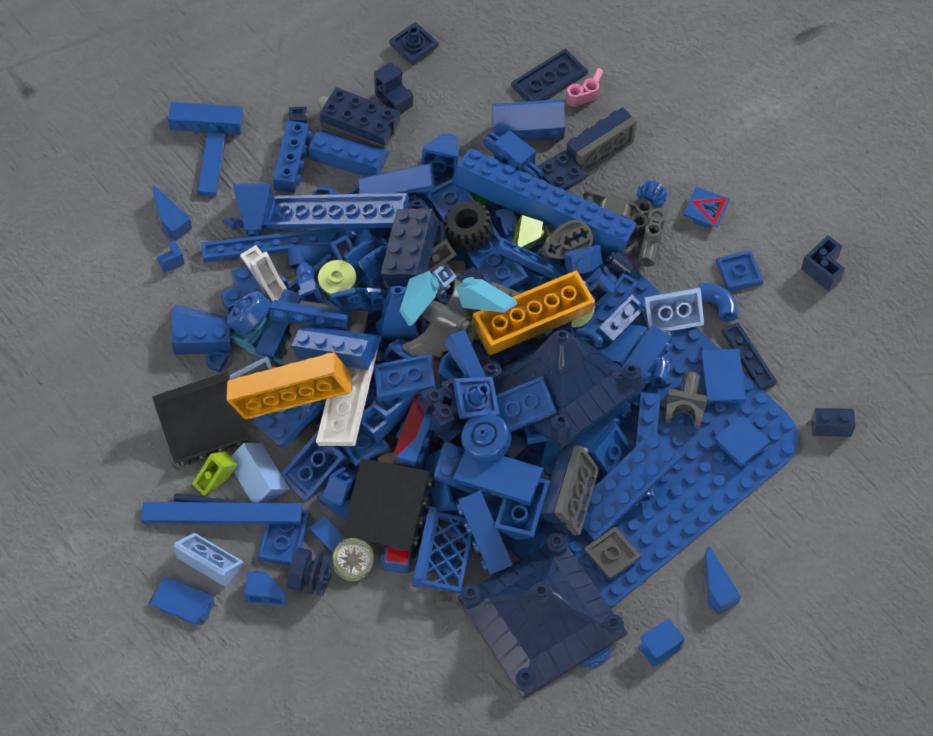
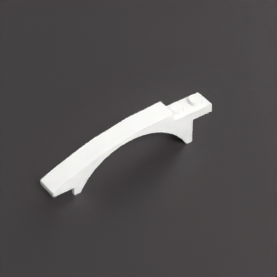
M255 245L242 253L240 257L259 282L271 303H274V300H279L283 290L287 288L278 275L267 252L262 254Z

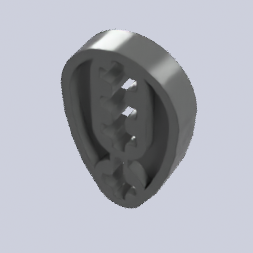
M570 220L563 223L546 239L542 246L543 256L548 259L565 260L564 252L591 247L593 241L591 229L580 220ZM583 231L585 232L583 237H579L576 241H571L564 245L565 239L572 238L573 235L580 234ZM558 246V248H556L552 252H548V249L550 247Z

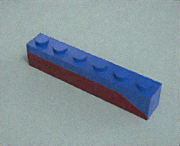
M434 357L436 390H438L440 384L447 379H444L438 373L441 358ZM416 394L393 453L394 465L417 469L418 464L421 465L424 459V447L428 448L431 439L429 433L431 430H434L429 423L430 414L424 415L417 404L420 394Z

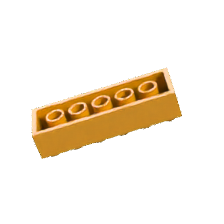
M576 270L512 297L517 301V304L506 312L480 310L473 313L472 322L474 323L475 332L490 356L591 313L595 300Z
M334 352L266 371L256 372L251 375L237 377L227 382V401L245 420L351 393V372Z

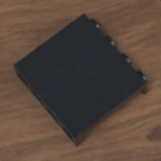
M228 371L152 396L174 464L179 463L180 466L191 463V458L198 457V460L209 457V452L215 450L217 453L228 450L227 446L235 444L238 447L243 443H247L246 440L250 439L242 416L227 401V382L230 379Z
M361 458L342 536L348 540H360L416 553V549L419 548L421 543V528L423 529L425 526V511L430 505V489H433L435 484V478L432 477L433 474L426 470Z

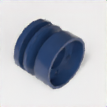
M298 547L289 571L288 589L302 592L305 585L308 584L309 594H313L316 589V595L322 597L331 580L333 556L326 554L323 560V553L319 552L315 560H312L311 550Z

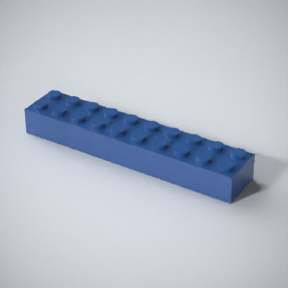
M469 149L457 165L452 183L521 215L542 221L544 225H549L552 229H556L570 220L583 221L589 226L593 235L591 246L600 245L601 251L608 254L616 250L623 254L637 223L629 218H624L611 210L598 206L596 203L586 201L578 195L566 192L562 188L548 184L544 180L537 179L529 173L519 171L511 165H506L473 149ZM583 231L580 234L573 235V238L577 239L579 237H583L585 235V232Z

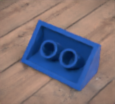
M540 479L530 505L503 497L494 528L515 540L534 538L550 481Z

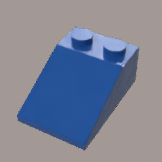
M318 431L281 473L284 480L306 502L327 486L330 475L351 463L346 452L340 446H319L316 443Z

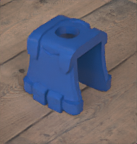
M369 240L358 244L357 247L350 250V253L345 255L346 261L354 268L356 280L360 284L373 288L384 279L381 275V270L387 250L386 245L375 249L374 241Z

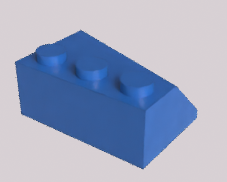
M175 304L172 314V348L174 355L208 354L211 351L231 353L232 341L230 337L232 336V328L227 324L228 317Z

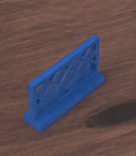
M429 506L412 587L420 588V585L460 594L472 533L469 535L467 532L462 534L456 527L466 523V518L437 512V508ZM438 519L447 520L450 526L442 530L438 524ZM453 529L458 537L450 541L445 533ZM441 535L446 544L438 547L434 539ZM461 540L465 548L458 552L453 544ZM449 546L454 555L446 558L441 550ZM438 553L443 561L434 565L430 557ZM458 558L462 563V566L454 569L450 564V561ZM446 564L451 572L442 576L437 568ZM434 571L439 579L429 581L426 580V576ZM454 575L458 581V586L449 585L446 579Z

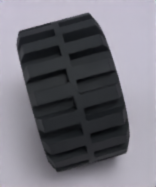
M463 201L459 205L457 203L454 205V208L448 210L449 213L445 214V219L443 220L449 244L453 245L455 249L459 248L462 252L464 250L471 252L474 249L477 251L479 247H485L486 242L489 243L490 237L493 236V226L489 211L484 205L481 206L479 202L469 201V203ZM474 224V226L471 227V228H467V229H463V228H462V227H464V226H466V225Z

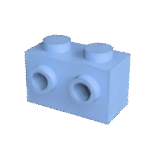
M447 262L431 272L432 276L436 277L439 283L438 294L445 292L450 287L449 284L456 278Z

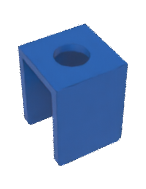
M668 618L643 634L640 638L642 643L639 644L638 648L649 663L655 667L681 650L685 638Z

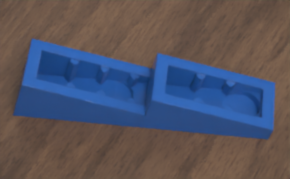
M463 330L450 335L444 342V345L465 375L463 378L486 377L466 331Z

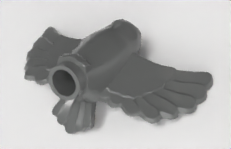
M454 280L453 294L447 304L444 305L440 302L432 301L422 313L430 325L422 335L402 345V349L408 352L410 356L417 357L432 354L433 358H441L443 353L448 351L444 342L450 335L463 330L466 331L470 343L473 344L476 332L471 318L477 309L462 308L456 288L461 284L459 280Z

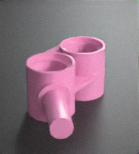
M598 68L593 79L585 80L582 86L571 84L567 89V104L571 107H578L597 100L599 80L603 70Z

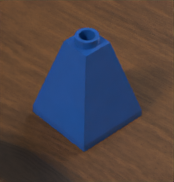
M442 133L423 146L421 164L432 162L433 170L431 172H434V180L447 182L454 177L459 157L457 136Z
M270 183L233 184L236 202L246 235L249 237L259 236V234H262L263 223L272 199Z
M395 286L390 288L382 306L381 338L419 337L420 316L413 325L409 326L400 313L407 287Z

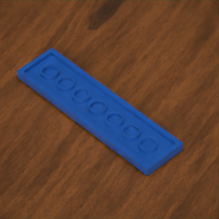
M453 178L426 192L428 200L442 220L445 219V214L449 213L448 210L454 208L455 204H462L461 202L463 201L469 203V201L476 203L468 190L452 183ZM469 224V225H466V226H464V227H462V228H463V229L471 228V227L474 226V224ZM493 227V236L490 237L489 243L486 242L485 247H479L477 251L474 249L471 252H467V250H464L476 270L479 269L481 271L484 281L488 283L494 282L513 290L528 282L529 276L518 262L496 252L500 235Z
M407 193L272 196L263 226L265 229L392 228L396 210L406 209L409 196Z

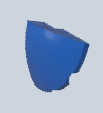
M351 288L337 291L330 295L341 311L363 310L367 311L368 315L382 310L389 291L375 288Z
M370 383L360 428L378 443L403 417L412 404L415 395L379 402L377 399L376 383Z

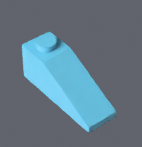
M430 271L409 279L400 308V313L409 326L415 323L436 297L439 283Z
M474 277L464 279L463 283L456 287L462 308L506 312L517 304L514 298L488 282L474 279Z

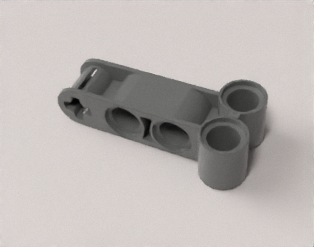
M584 192V200L596 203L606 210H611L615 214L629 218L637 223L633 232L634 237L644 236L649 212L653 206L649 200L641 199L637 204L594 192Z

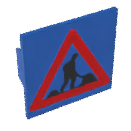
M696 187L683 215L692 218L695 224L704 227L711 225L718 228L730 199Z

